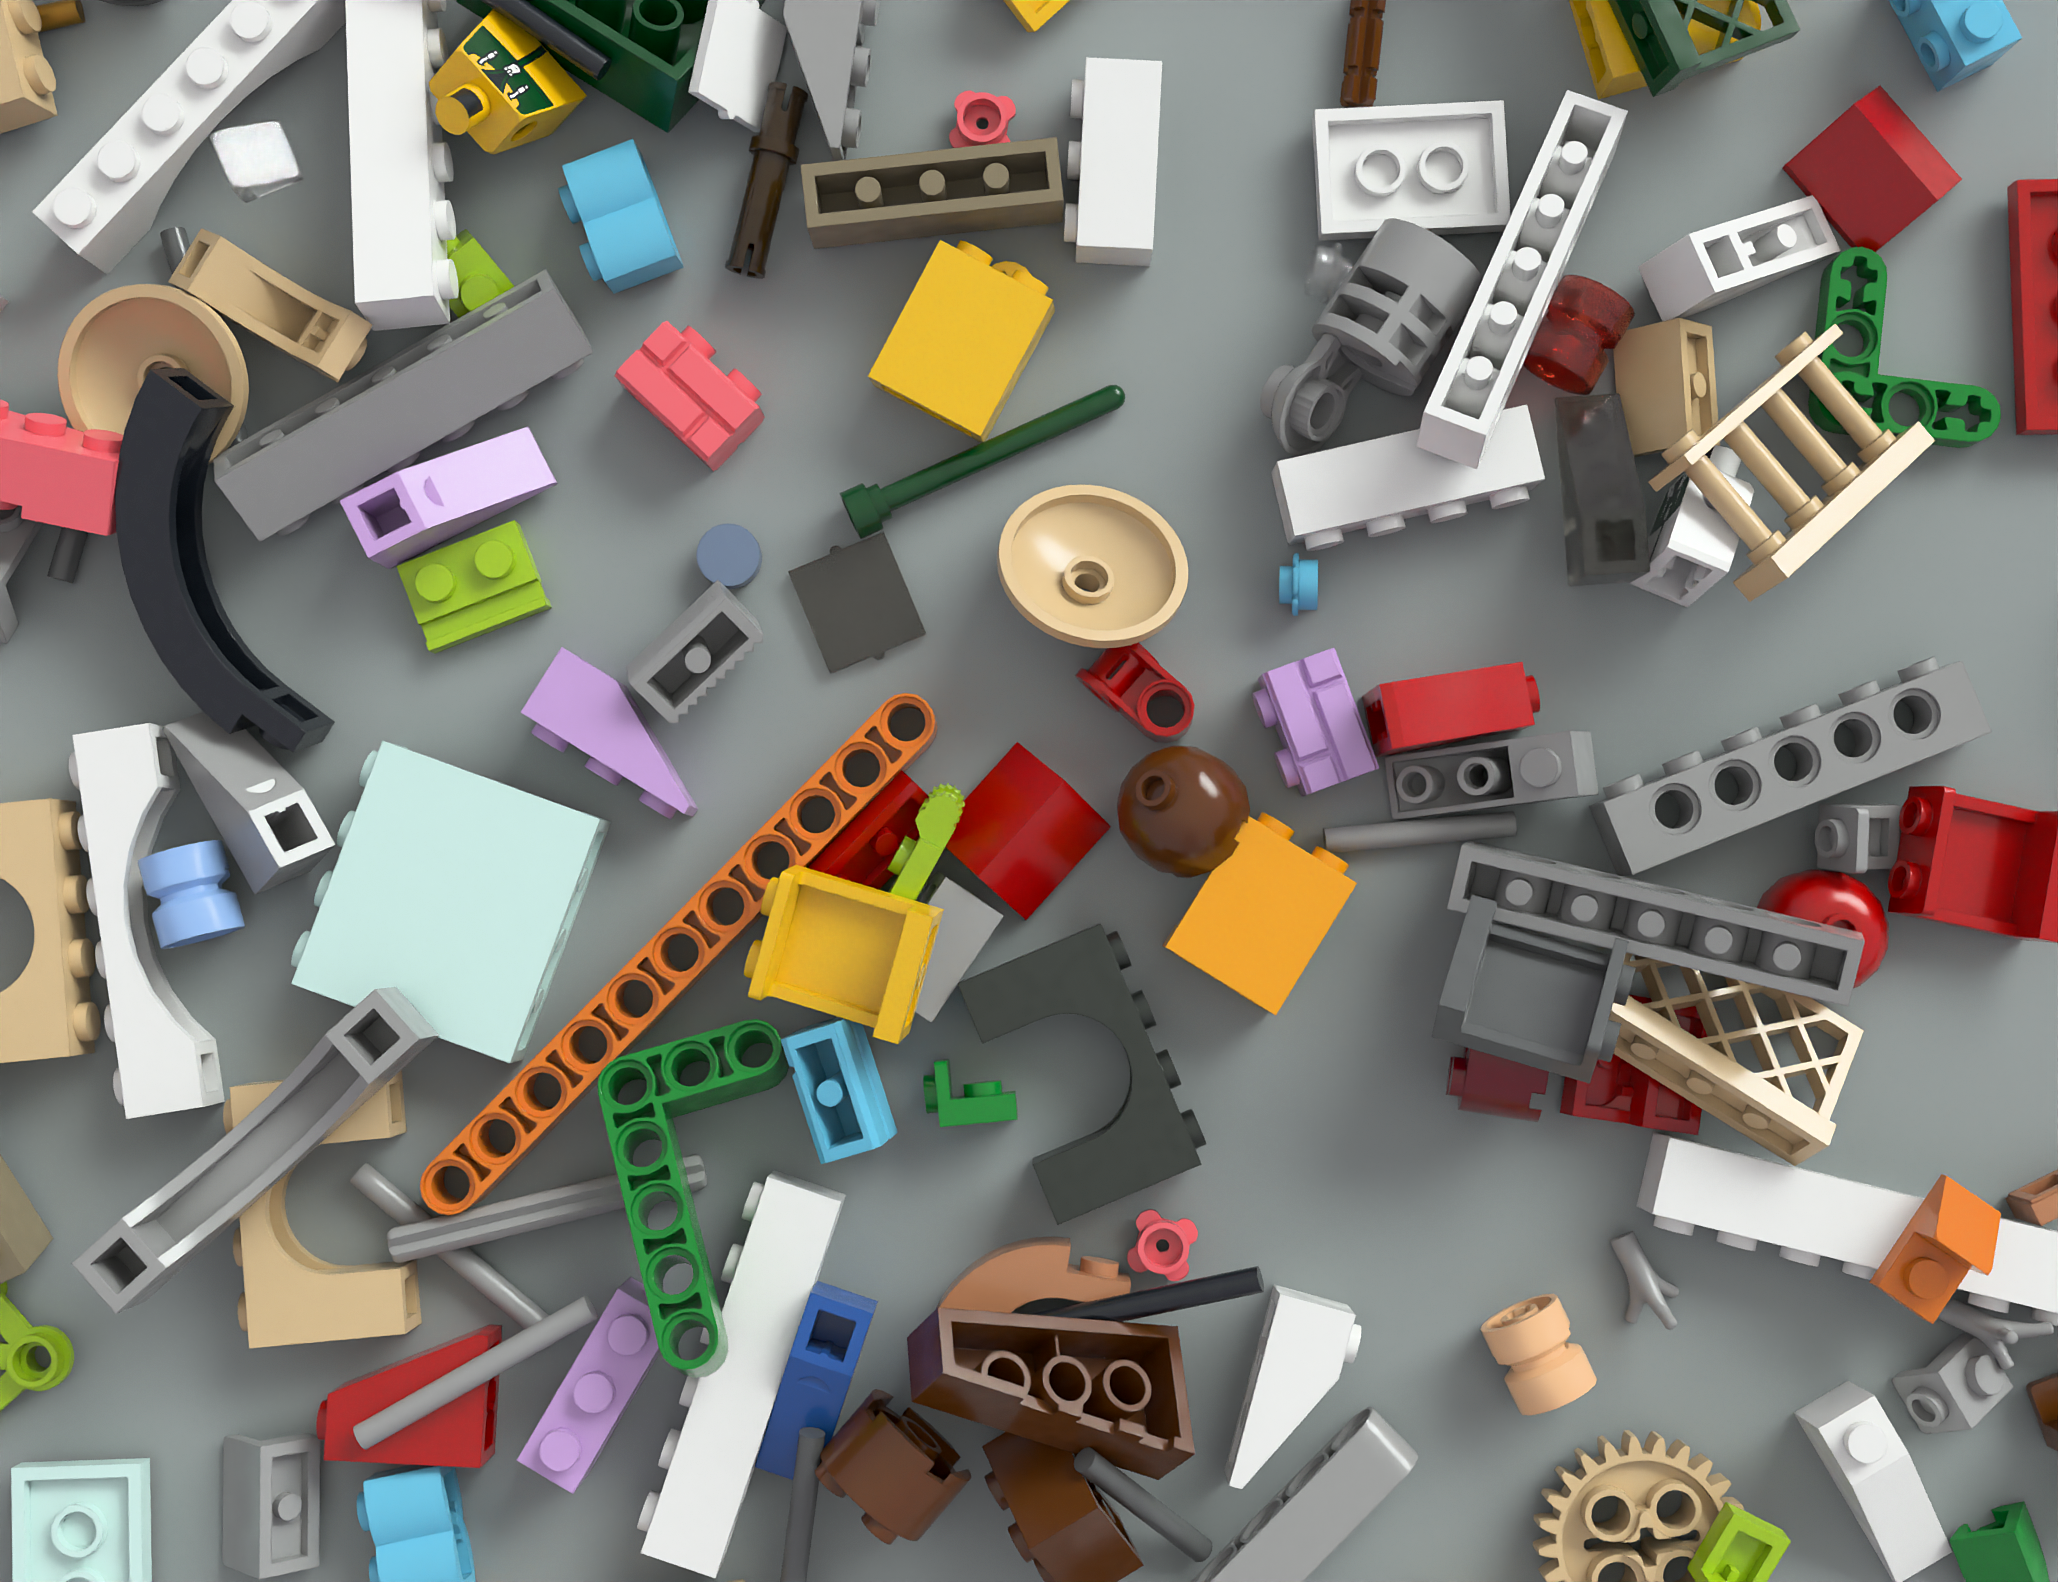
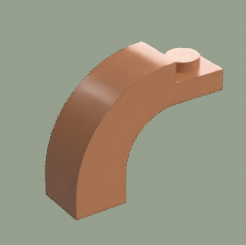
M1054 1236L1034 1237L1003 1245L974 1261L951 1283L940 1299L936 1309L940 1307L1011 1313L1028 1302L1043 1298H1062L1089 1302L1130 1293L1131 1280L1129 1273L1118 1272L1119 1262L1110 1259L1082 1256L1080 1266L1068 1264L1071 1249L1070 1238Z

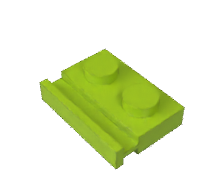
M515 520L396 566L417 622L421 625L427 642L425 643L427 648L434 654L552 608L549 599L545 595L541 584L542 580L521 526Z

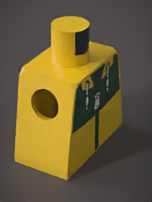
M494 9L459 45L429 81L430 91L438 99L435 113L440 125L447 132L454 135H460L467 131L485 152L493 155L551 135L587 96L535 37Z

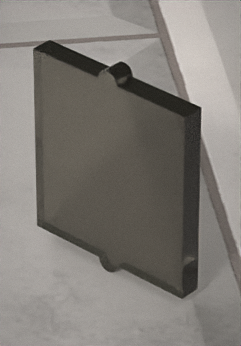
M884 532L843 549L837 545L832 546L829 555L788 571L830 674L871 657L875 660H882L885 657V651L926 635Z

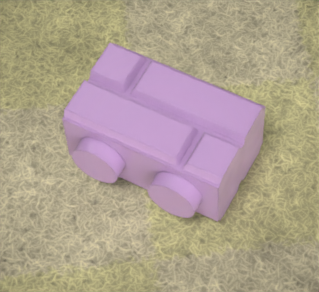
M1335 648L1270 670L1258 678L1261 690L1252 693L1254 705L1263 727L1266 729L1275 725L1283 750L1274 752V756L1282 780L1287 788L1297 785L1300 795L1303 797L1379 769Z

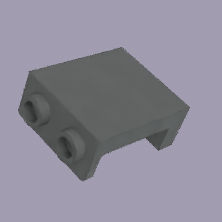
M1472 895L1438 1004L1432 1037L1590 1083L1597 1060L1611 1062L1616 1047L1621 1023L1609 1020L1613 1003L1622 1006L1626 1005L1636 967L1623 964L1629 941L1615 938L1611 953L1603 954L1496 924L1493 921L1498 902Z

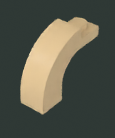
M200 229L168 281L178 289L200 299L215 312L337 383L344 372L355 367L365 353L367 347L366 336L371 330V323L353 311L311 293L269 268L222 236L205 229Z

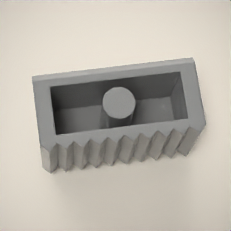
M717 580L626 666L628 682L669 723H679V714H688V705H697V696L707 697V688H716V679H725L726 670H735V661H744V652H754V643H763V633L758 620Z

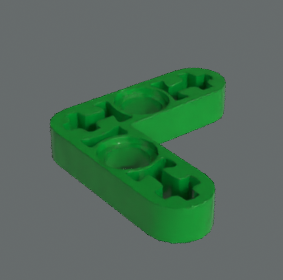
M1864 247L1850 248L1835 257L1826 266L1821 277L1815 339L1834 324L1837 326L1847 324L1855 327L1860 332L1863 338V347L1858 356L1848 357L1840 354L1832 343L1818 357L1856 402L1864 403L1874 396V390L1877 392L1871 408L1862 407V409L1869 417L1871 415V419L1882 432L1889 429L1896 437L1911 427L1896 423L1889 413L1888 405L1891 397L1897 393H1904L1910 395L1919 406L1917 422L1919 421L1935 440L1931 445L1963 448L1970 447L1990 437L1999 426L2001 410L1997 399L1987 389L1974 385L1878 374L1887 288V267L1877 253ZM1852 265L1857 266V276L1867 279V283L1855 292L1852 309L1836 311V308L1843 307L1851 298V282L1841 279V274L1852 267ZM1865 308V309H1866V312L1861 311V310H1858V309ZM1809 389V414L1814 423L1824 431L1849 435L1812 390ZM1966 403L1969 404V413L1979 416V423L1968 428L1967 431H1965L1964 420L1960 418L1944 417L1933 423L1937 411L1954 412L1965 406Z

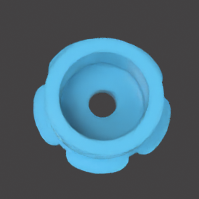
M1299 553L1293 554V566H1280L1279 604H1292V614L1294 616H1298V610H1317L1318 559H1299Z

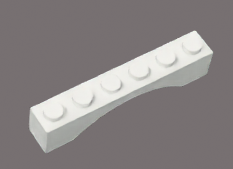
M232 0L32 212L78 255L108 275L151 229L159 207L175 178L218 123L245 97L273 75L295 61L320 50L346 23L345 0Z
M152 723L72 735L75 752H72L69 757L70 776L74 786L80 790L83 815L78 819V836L83 849L89 853L92 878L88 880L86 887L87 900L92 913L98 916L101 941L97 943L95 950L96 964L100 975L107 980L110 1004L105 1008L104 1023L109 1039L116 1044L119 1068L114 1072L113 1088L118 1103L124 1106L126 1119L205 1107L225 1102L216 1039L190 1015L171 989L157 959L148 923L147 893L144 889L138 860L152 855V850L164 817L180 792L175 751L162 730L164 726Z

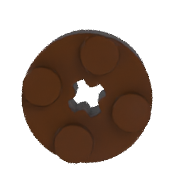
M874 1389L823 1448L820 1454L822 1463L814 1472L818 1480L829 1491L841 1498H844L847 1494L865 1511L861 1517L863 1524L882 1542L891 1545L898 1536L910 1541H918L970 1481L971 1473L969 1469L955 1471L953 1466L961 1458L960 1455L930 1423L910 1407L899 1416L886 1407L894 1397L882 1390Z

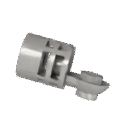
M1396 218L1384 220L1314 324L1311 331L1317 344L1305 362L1297 367L1282 365L1275 369L1268 377L1262 389L1260 408L1263 415L1271 419L1273 430L1281 447L1294 457L1311 454L1321 448L1340 425L1346 410L1348 396L1360 378L1384 391L1399 396L1413 395L1423 376L1471 307L1483 280L1482 275L1472 262L1454 246L1433 232L1414 223Z

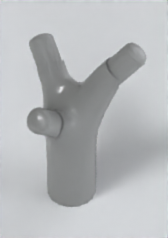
M1634 1231L1624 1233L1612 1239L1610 1243L1626 1273L1629 1284L1630 1303L1625 1320L1632 1324L1637 1323L1640 1311H1642L1643 1305L1646 1302L1666 1329L1671 1330L1675 1328L1677 1321L1671 1314L1662 1294L1675 1298L1679 1293L1678 1287L1664 1281L1654 1272Z
M1952 1297L1939 1315L1941 1321L1981 1340L1994 1354L2003 1370H2009L2014 1366L2004 1343L2015 1344L2019 1338H2035L2054 1333L2051 1322L2032 1324L1995 1317Z

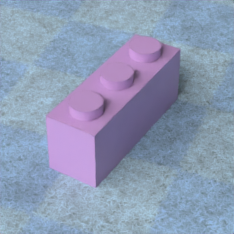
M630 1277L617 1288L517 1459L518 1462L572 1494L590 1473L660 1353L644 1284Z

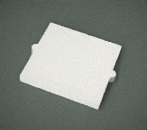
M708 0L688 92L717 109L720 119H734L753 132H760L768 96V85L771 82H776L787 27L760 10L757 0Z

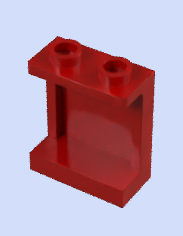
M1909 786L1907 800L1904 802L1899 815L1901 837L1897 860L1888 878L1890 900L1887 912L2019 940L2058 943V811H2034L1957 794L1955 788L1946 786Z

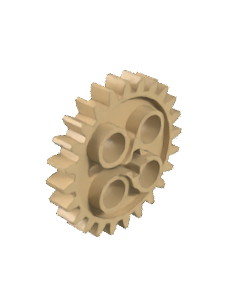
M1624 1430L1621 1439V1449H1615L1601 1435L1597 1437L1599 1456L1592 1459L1583 1450L1576 1448L1574 1453L1580 1468L1575 1473L1558 1465L1554 1469L1558 1477L1565 1484L1561 1491L1542 1488L1541 1494L1554 1507L1553 1512L1534 1514L1533 1520L1540 1528L1550 1532V1536L1533 1541V1548L1539 1555L1553 1559L1544 1563L1538 1570L1546 1582H1598V1576L1607 1564L1621 1562L1624 1563L1625 1568L1624 1575L1619 1582H1666L1663 1579V1573L1667 1563L1673 1558L1684 1556L1688 1557L1689 1565L1725 1502L1742 1510L1744 1508L1734 1497H1722L1731 1486L1730 1481L1721 1473L1708 1476L1713 1462L1702 1453L1689 1460L1690 1447L1683 1441L1676 1439L1666 1452L1664 1438L1657 1432L1651 1431L1646 1439L1644 1448H1642L1637 1437L1630 1430ZM1672 1490L1681 1491L1682 1503L1678 1511L1671 1516L1659 1517L1657 1515V1503L1661 1496ZM1616 1496L1618 1499V1509L1615 1515L1610 1520L1602 1523L1593 1522L1591 1515L1595 1503L1603 1497ZM1646 1528L1653 1536L1642 1538L1641 1549L1635 1551L1628 1542L1639 1540L1640 1529ZM1692 1530L1697 1531V1536L1693 1540L1682 1541L1675 1538L1676 1536L1688 1534ZM1599 1538L1603 1541H1609L1595 1544L1589 1549L1584 1548V1542L1587 1539ZM1687 1569L1682 1578L1673 1582H1695Z

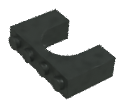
M1100 923L958 983L982 1044L1049 1016L1077 1014L1092 1018L1106 1026L1117 1036L1125 1049L1129 1062L1130 1082L1124 1103L1114 1118L1101 1129L1033 1158L1032 1165L1057 1225L1202 1165L1196 1149L1206 1145L1205 1138L1192 1108L1180 1113L1170 1090L1182 1084L1167 1049L1155 1054L1147 1035L1146 1029L1157 1024L1142 990L1130 994L1121 970L1132 965L1118 931L1105 935Z

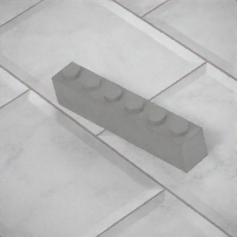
M545 269L225 450L213 459L214 481L259 542L275 533L279 536L290 534L306 523L310 513L329 502L341 504L340 500L362 490L366 481L385 470L388 473H395L405 469L419 457V451L440 439L444 442H449L463 436L473 427L475 419L495 408L502 411L516 406L528 396L529 389L549 377L561 379L572 374L582 366L584 357L592 354L593 350L583 329Z

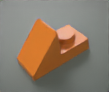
M1941 1174L1869 1283L1921 1319L1934 1324L1969 1270L1986 1276L1991 1272L2001 1213L1948 1176Z

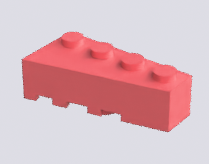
M0 399V510H11L20 505L22 506V519L104 536L117 533L115 490L123 435L100 429H91L84 432L66 427L67 420L53 414L29 413L23 415L9 411V403Z

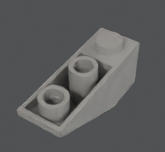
M785 0L783 16L787 31L833 161L846 160L847 148H858L860 141L862 110L853 108L857 86L867 87L871 68V49L863 48L866 25L876 26L880 0Z
M204 712L163 727L164 734L255 895L310 872L335 846L332 837L304 788L246 729L228 734Z
M1563 731L1384 757L1392 820L1599 795L1590 731Z

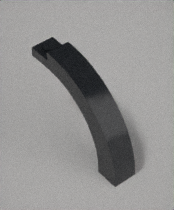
M184 368L150 369L135 398L124 430L118 459L115 490L116 532L122 568L131 599L143 628L160 659L180 687L207 716L228 734L257 725L260 727L259 733L266 741L278 748L290 750L291 752L321 743L335 721L284 684L250 651L223 609L208 567L202 528L204 483L209 460L217 438L234 405Z

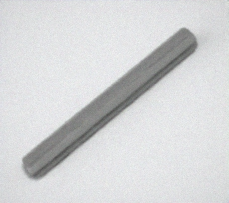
M697 1154L683 1157L691 1192L703 1189L707 1185V1174L703 1159ZM616 1173L467 1209L453 1215H443L397 1226L387 1232V1243L393 1261L402 1263L623 1209L625 1204Z

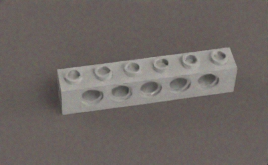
M1935 656L1898 670L1901 682L1880 690L1876 680L1867 682L1839 693L1842 706L1821 713L1817 703L1779 717L1784 728L1762 737L1758 727H1754L1721 740L1725 751L1721 754L1702 760L1699 750L1693 751L1663 763L1662 767L1666 774L1665 776L1643 784L1640 774H1636L1603 787L1607 799L1589 805L1617 875L1637 874L1992 733L1963 661L1939 667ZM1898 701L1907 704L1913 713L1914 721L1908 733L1902 731L1894 721L1893 712ZM1839 724L1847 726L1855 737V747L1849 757L1840 753L1834 743V733ZM1780 747L1790 750L1797 762L1796 772L1790 780L1782 778L1775 769L1774 758ZM1721 770L1730 772L1738 783V794L1731 804L1723 802L1715 792V779ZM1663 793L1671 795L1677 801L1680 808L1679 819L1671 828L1662 825L1655 815V803Z
M1469 841L1461 846L1447 906L1449 910L1467 913L1471 896L1475 895L1498 902L1494 916L1495 921L1612 949L1615 938L1629 941L1626 953L1849 1007L1865 943L1861 932L1475 841Z

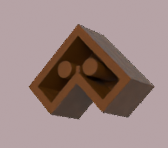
M1004 1432L982 1446L993 1470L984 1476L987 1486L1003 1511L1010 1507L1016 1521L1007 1527L1010 1537L1022 1558L1027 1563L1033 1560L1044 1582H1118L1144 1566L1119 1514L1099 1488L1075 1470L1074 1460L1077 1454L1008 1432Z

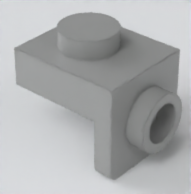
M1886 803L1819 804V824L1815 831L1817 867L1846 873H1865L1867 869H1892L1896 863L1899 848V815L1901 805Z
M1968 1333L1960 1334L1926 1368L1900 1371L1892 1379V1383L1905 1403L1908 1412L1915 1420L1919 1429L1925 1434L1973 1429L2013 1388L2009 1378L2000 1367L1991 1350L1981 1340Z

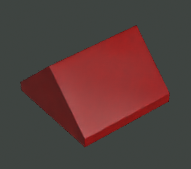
M1881 85L1854 103L1782 167L1807 197L1811 195L1815 197L1825 218L1851 248L1864 247L1874 252L1878 251L1962 180Z
M1017 742L963 801L965 806L962 807L963 812L959 817L960 821L956 823V828L945 847L1019 915L1027 920L1111 826L1063 778Z

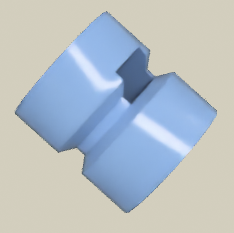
M222 840L188 844L161 851L138 860L140 874L147 895L158 898L161 902V905L152 913L161 949L181 947L236 932L245 927L236 892L222 889V884L230 877L229 865Z

